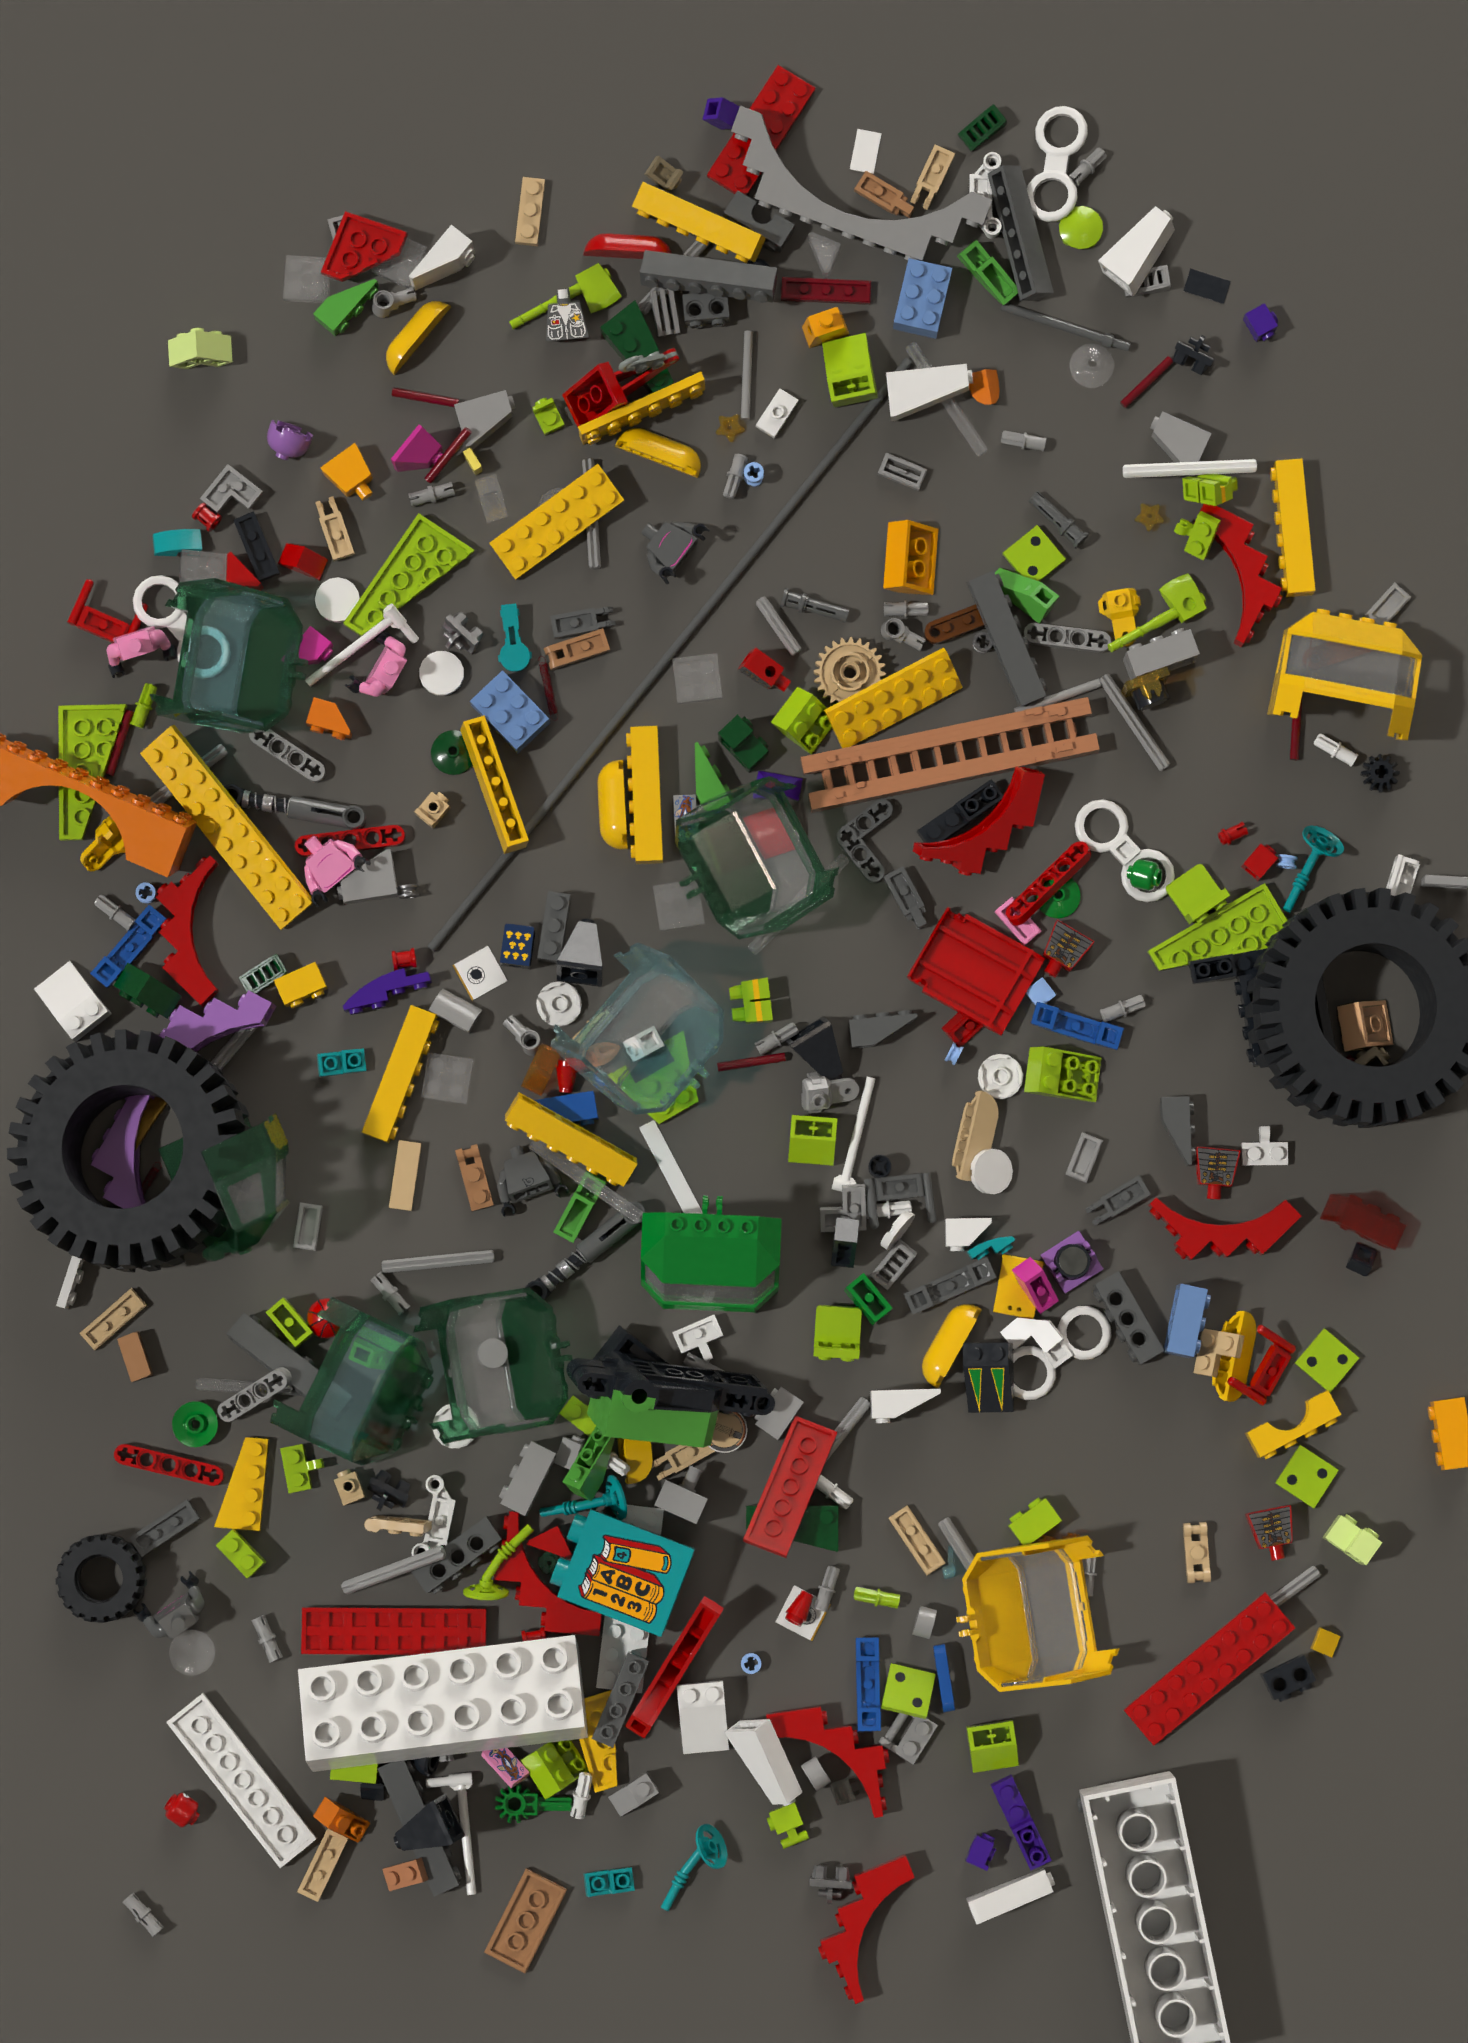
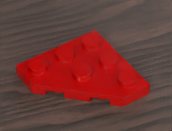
M345 211L322 267L321 274L344 282L399 256L408 234L405 231Z

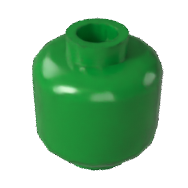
M1138 859L1134 862L1133 866L1130 865L1128 867L1127 878L1130 879L1132 887L1151 891L1160 885L1162 869H1159L1156 862Z

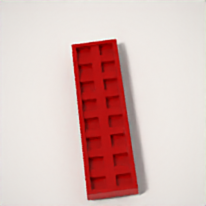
M1264 1592L1124 1708V1711L1154 1746L1292 1632L1295 1626L1269 1595Z
M302 1607L301 1654L418 1655L486 1646L487 1609Z

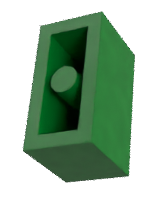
M864 1273L844 1289V1292L862 1310V1314L872 1326L893 1309Z

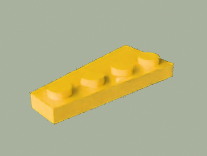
M612 1690L584 1698L588 1738H582L579 1741L588 1771L593 1777L592 1784L595 1793L617 1786L616 1744L612 1748L592 1739Z

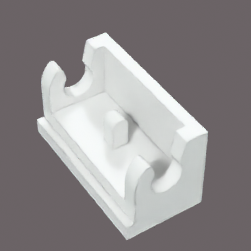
M1400 854L1395 857L1386 886L1387 889H1391V895L1396 896L1405 892L1411 894L1420 866L1419 861Z

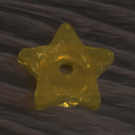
M738 414L727 418L719 416L721 426L716 431L717 435H725L730 442H733L736 434L745 431L738 424Z
M1144 503L1140 504L1141 514L1135 518V521L1145 525L1147 531H1151L1155 524L1164 522L1163 518L1158 514L1160 505L1157 504L1149 507Z

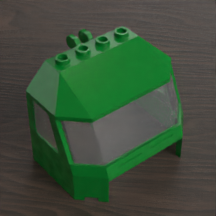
M703 1195L702 1214L643 1213L641 1286L662 1309L756 1313L779 1290L782 1219L761 1216L722 1215L723 1196H717V1214H707L709 1198L706 1195Z

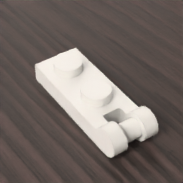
M72 1255L56 1306L68 1309L69 1305L73 1306L77 1295L74 1290L76 1284H80L84 1271L81 1268L85 1260Z

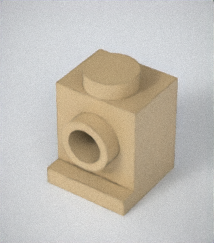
M431 792L414 812L434 829L450 810V806L447 804L449 800L440 792L437 794ZM433 803L438 806L435 811L429 809V806Z
M347 1469L337 1474L338 1478L334 1480L343 1506L366 1497L357 1471L351 1473L350 1469ZM346 1482L352 1483L353 1487L350 1491L344 1488Z

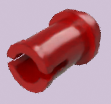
M1240 822L1226 830L1224 828L1221 829V832L1218 833L1221 844L1229 846L1232 841L1247 836L1248 830L1246 827L1243 828L1245 824Z

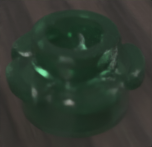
M550 1552L543 1553V1556L538 1559V1566L541 1567V1571L545 1574L553 1573L559 1556Z

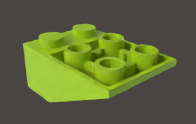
M866 333L822 342L827 382L833 406L840 407L877 399L878 394Z
M1030 1047L1024 1092L1049 1097L1096 1102L1102 1058L1049 1047Z

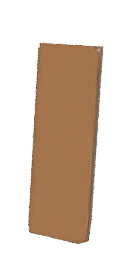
M139 1331L118 1338L119 1347L131 1382L152 1376L153 1372Z

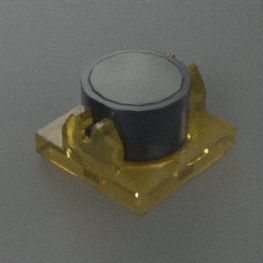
M1163 667L1126 681L1121 692L1125 698L1133 695L1139 711L1164 703L1170 699L1164 685L1170 676L1168 667Z

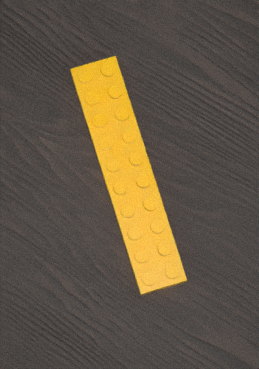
M171 725L140 753L185 811L193 816V820L197 821V826L280 930L284 929L313 904L312 896L175 725Z

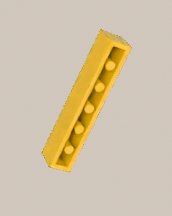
M642 182L632 204V207L638 210L636 214L647 219L651 215L657 218L656 223L667 228L671 224L677 227L676 232L688 237L689 233L697 236L696 241L708 246V243L711 242L717 245L716 250L724 254H728L729 251L736 254L735 258L744 263H747L748 260L756 262L766 237L645 182Z
M1303 458L1277 460L1273 468H1270V479L1275 481V490H1272L1273 503H1277L1274 521L1275 525H1279V534H1276L1277 547H1281L1282 556L1278 558L1279 569H1283L1284 578H1281V590L1285 591L1286 597L1313 595L1315 592Z
M485 715L464 721L460 731L503 852L507 854L526 848L529 839Z
M630 727V733H626L627 747H631V755L627 756V768L632 769V778H628V791H633V800H629V814H634V822L630 823V836H635V845H631V858H635L636 864L663 863L658 727Z
M410 1005L364 1124L363 1134L389 1143L390 1139H395L399 1129L396 1126L399 1118L402 1119L407 1109V1106L404 1105L407 1097L412 1096L415 1088L412 1082L415 1075H420L423 1063H420L423 1054H428L431 1047L429 1038L431 1033H436L440 1021H437L438 1016L436 1014Z
M518 1092L505 1114V1121L510 1128L516 1131L521 1129L533 1141L538 1142L540 1140L546 1143L548 1149L555 1153L559 1151L567 1155L566 1158L575 1164L582 1163L587 1166L586 1169L589 1172L605 1176L606 1181L614 1186L619 1184L624 1187L638 1164L636 1157Z

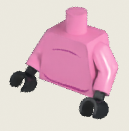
M154 626L113 638L114 643L108 645L106 650L109 660L108 667L113 678L119 672L122 675L125 674L120 660L131 659L153 652L159 648L163 650L165 661H169L168 657L174 656L176 659L178 658L176 646L170 643L162 630H155Z
M386 631L381 632L377 638H373V640L385 645L366 681L361 682L355 676H350L349 678L353 682L350 685L345 684L353 693L360 691L374 697L385 694L393 687L406 664L407 659L404 657L406 652L405 645L390 636Z
M313 836L304 843L312 853L305 861L306 884L312 895L311 900L317 907H319L317 901L321 897L325 903L328 902V898L321 893L322 891L324 893L327 892L355 868L365 872L361 867L363 862L371 865L370 860L363 858L362 854L353 844L341 840L333 841L329 839L322 845Z

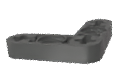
M885 799L876 801L840 828L836 836L840 847L870 883H878L883 879L884 868L862 838L891 817L893 807ZM878 805L882 807L887 806V815L879 814L876 817L879 821L875 823L873 816L868 812L872 811L874 815L878 812ZM864 817L871 821L870 828L866 830L858 826V821ZM842 833H851V841L854 844L858 841L860 844L854 846L849 851L847 848L851 847L847 840L844 842L841 840L843 838ZM857 849H863L866 851L867 857L863 861H858L854 857V852ZM872 859L874 862H871L870 865L874 870L877 868L880 870L878 872L879 877H870V869L867 866L863 869L861 866L867 864Z

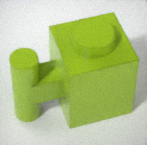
M795 1802L769 1811L770 1817L766 1819L771 1831L776 1830L777 1835L783 1832L788 1834L787 1838L780 1840L783 1849L809 1839L806 1830L797 1833L795 1829L803 1825Z

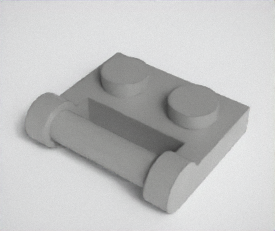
M899 1713L886 1735L880 1738L879 1743L914 1765L938 1725L928 1718L923 1719L911 1716L914 1720L899 1744L895 1745L892 1741L908 1717L906 1714Z

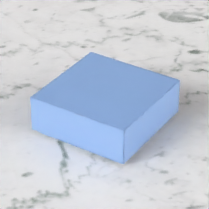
M1043 977L1030 986L1026 992V995L1035 1006L1036 1002L1046 1004L1056 996Z

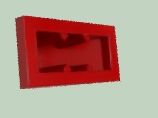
M286 543L278 565L320 581L328 559L305 546Z
M230 551L227 554L226 586L228 590L261 591L263 589L262 584Z
M559 1526L528 1540L527 1543L529 1546L570 1560L573 1556Z

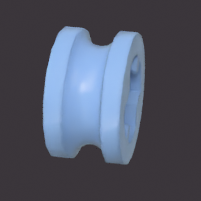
M1285 854L1277 855L1279 862L1276 863V867L1283 869L1297 868L1295 861L1298 860V857Z
M144 882L137 886L135 894L140 902L149 904L156 899L157 891L152 884ZM146 887H149L152 895L143 899L144 896L140 895L141 890L145 891Z
M953 1042L945 1061L950 1060L955 1065L964 1047H957L956 1043Z
M754 1653L745 1654L741 1660L743 1671L748 1674L758 1672L761 1668L760 1657ZM748 1657H754L753 1660L756 1658L758 1664L754 1666V1670H749V1667L746 1668L744 1663L748 1662Z

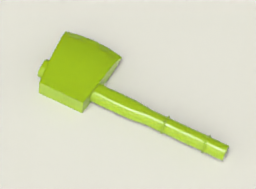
M599 263L575 275L577 284L569 287L570 300L582 294L590 313L600 311L622 297L610 279L611 275L607 268L603 269ZM555 295L550 300L542 304L540 303L537 307L509 321L512 329L546 313L549 303H557V296Z
M1189 574L1181 575L1162 586L1159 591L1170 609L1108 644L1109 651L1114 652L1119 648H1123L1126 644L1141 636L1143 637L1146 633L1160 628L1176 618L1182 624L1207 609L1205 605L1206 599L1199 592L1192 577Z

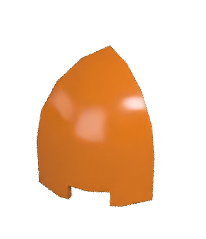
M984 369L973 372V383L969 384L972 396L977 402L984 405L996 403L1000 392L997 370Z

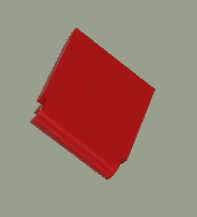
M947 907L908 973L907 978L922 987V993L1002 1036L1045 958L970 915L966 914L963 917L960 913H953L951 908Z

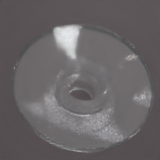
M1085 344L1076 349L1072 354L1069 369L1073 379L1078 384L1087 388H1096L1104 385L1111 378L1114 371V360L1110 352L1103 346ZM1094 360L1097 365L1090 367L1088 362Z

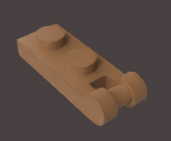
M603 628L544 648L545 655H548L550 660L548 663L550 670H556L610 651ZM563 650L565 657L558 659L557 652Z
M471 1145V1148L462 1150V1148L455 1150L472 1212L494 1206L478 1145ZM474 1157L475 1163L467 1165L465 1159Z

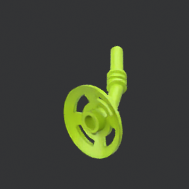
M527 1524L509 1542L506 1541V1545H502V1549H498L497 1555L483 1574L482 1579L479 1580V1583L464 1588L463 1595L477 1600H498L509 1596V1590L501 1585L494 1584L492 1577L504 1559L507 1560L508 1555L511 1556L512 1552L515 1553V1548L534 1529Z

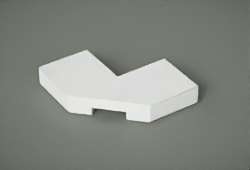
M1018 1317L1000 1332L1008 1343H1013L1014 1350L1019 1348L1030 1337H1033L1043 1351L1048 1353L1064 1339L1050 1320Z

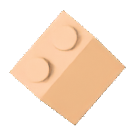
M1386 1000L1355 1002L1337 1007L1344 1051H1358L1365 1048L1371 1049L1374 1046L1394 1045Z

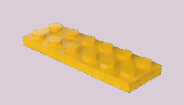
M702 372L578 426L579 437L583 445L586 443L589 445L595 444L601 440L600 437L607 434L609 436L615 435L624 426H635L644 417H655L662 413L664 408L669 406L670 408H675L681 405L684 399L689 397L690 399H695L703 394L702 391L705 390V379Z
M596 464L489 544L515 580H517L625 500L601 466Z
M943 647L824 711L841 748L855 745L963 687L949 655Z

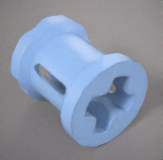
M751 462L745 466L744 481L747 485L756 487L762 483L764 478L763 467L757 462ZM750 471L758 473L757 478L750 476Z

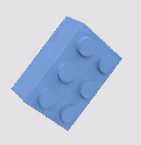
M908 259L893 329L934 339L937 338L952 268Z
M503 670L470 700L471 706L481 716L485 715L488 724L517 754L550 724L549 718Z
M1186 1284L1176 1285L1163 1348L1165 1351L1163 1353L1192 1358L1196 1353L1199 1354L1201 1340H1198L1199 1332L1204 1330L1206 1318L1202 1317L1203 1311L1208 1309L1210 1295H1207L1208 1289Z

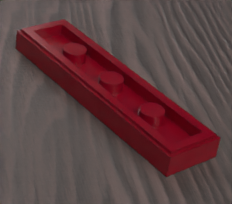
M782 277L781 301L870 305L871 281Z

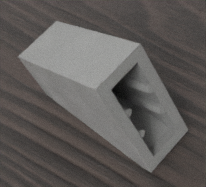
M506 390L454 404L461 431L467 427L472 432L465 441L466 448L475 449L513 417L512 409H516L513 397L507 396Z
M1163 411L1160 418L1155 416L1150 429L1154 430L1151 437L1174 463L1199 462L1212 434Z
M387 849L370 860L371 865L363 864L361 867L365 872L356 869L341 879V886H337L339 900L343 899L344 904L348 905L398 897V886L391 849Z

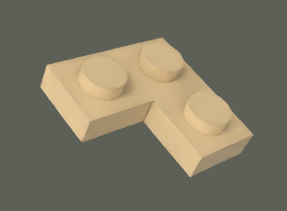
M1204 1329L1201 1332V1346L1196 1357L1193 1373L1217 1378L1221 1355L1240 1358L1245 1336Z

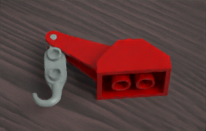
M675 348L661 354L659 351H656L645 358L643 355L628 358L619 364V371L617 372L613 371L609 362L598 364L562 394L577 427L629 404L626 398L628 395L667 367L678 362L680 358ZM652 367L647 372L643 373L639 377L635 378L628 384L621 387L619 383L620 381L627 379L635 374L642 373L646 371L648 368Z

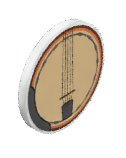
M718 1410L712 1443L708 1447L720 1453H728L738 1449L745 1441L747 1435V1424L744 1417L738 1412L723 1414Z

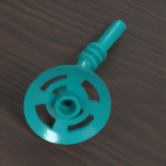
M1310 825L1306 826L1302 832L1303 838L1312 848V852L1301 873L1297 874V878H1295V882L1292 884L1293 889L1283 907V910L1290 913L1301 891L1305 890L1304 886H1307V882L1310 880L1308 877L1319 856L1324 854L1338 857L1344 851V846L1339 838L1322 827Z
M609 1475L606 1479V1493L602 1497L594 1498L592 1501H566L562 1505L540 1508L539 1512L541 1517L563 1513L564 1515L579 1513L581 1510L606 1506L610 1507L617 1518L622 1520L627 1516V1503L619 1480L614 1475Z
M703 1824L697 1829V1849L681 1870H677L676 1873L678 1875H675V1880L671 1881L673 1884L661 1905L662 1909L670 1910L680 1889L684 1888L683 1883H687L686 1879H689L688 1874L701 1857L713 1869H720L725 1866L728 1856L727 1847L722 1835L712 1825ZM703 1831L709 1833L712 1838L704 1837Z

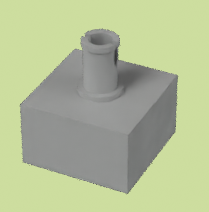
M690 1465L682 1484L679 1483L677 1485L665 1480L655 1506L697 1524L708 1498L697 1494L694 1490L703 1471Z

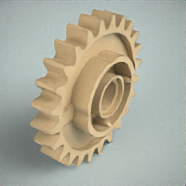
M850 637L849 642L846 643L841 638L840 644L832 641L833 648L825 646L826 654L819 653L822 661H815V665L819 669L814 670V674L819 677L814 682L821 684L818 687V692L825 691L823 699L831 698L830 705L836 701L840 702L881 680L880 678L886 677V673L880 671L885 668L884 663H879L882 655L875 656L877 648L869 650V642L862 645L861 638H859L854 643L853 638ZM851 668L856 672V676L846 678L843 672Z

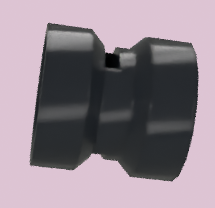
M884 1155L872 1157L868 1165L869 1173L874 1178L886 1177L891 1170L889 1158Z

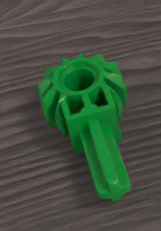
M521 1784L517 1785L516 1791L508 1786L509 1793L504 1788H501L500 1792L505 1797L496 1796L495 1798L496 1801L503 1802V1804L495 1806V1809H504L499 1816L500 1818L509 1814L508 1823L512 1822L513 1816H516L517 1823H520V1814L527 1819L529 1815H537L538 1811H571L572 1799L570 1797H549L545 1799L544 1797H538V1792H529L528 1788L521 1793ZM512 1797L519 1798L521 1801L520 1808L516 1810L511 1809L508 1805V1800Z

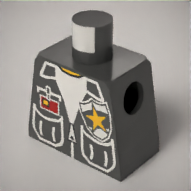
M569 288L557 289V303L548 304L546 341L589 337L580 301H570Z

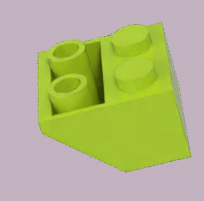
M799 687L795 689L771 721L783 735L809 754L814 752L832 728L824 711L827 708L813 694Z
M792 1115L788 1162L834 1166L837 1118Z
M1012 1720L966 1726L973 1773L1019 1766Z
M571 1740L546 1743L521 1759V1762L530 1772L531 1778L545 1799L577 1780L581 1772H588L586 1763Z

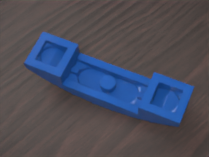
M148 905L134 921L135 924L107 957L104 956L90 974L109 988L118 979L126 964H132L160 930V926L166 918L151 905Z
M1036 1002L1030 1023L1070 1038L1118 1050L1124 1029L1109 1023L1098 1022L1059 1010L1057 1007Z
M856 1638L858 1731H881L879 1638Z

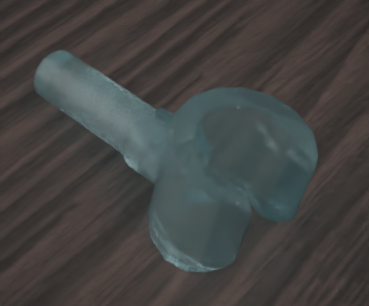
M948 1546V1566L942 1567L944 1579L953 1578L956 1574L953 1561L954 1550L951 1546Z

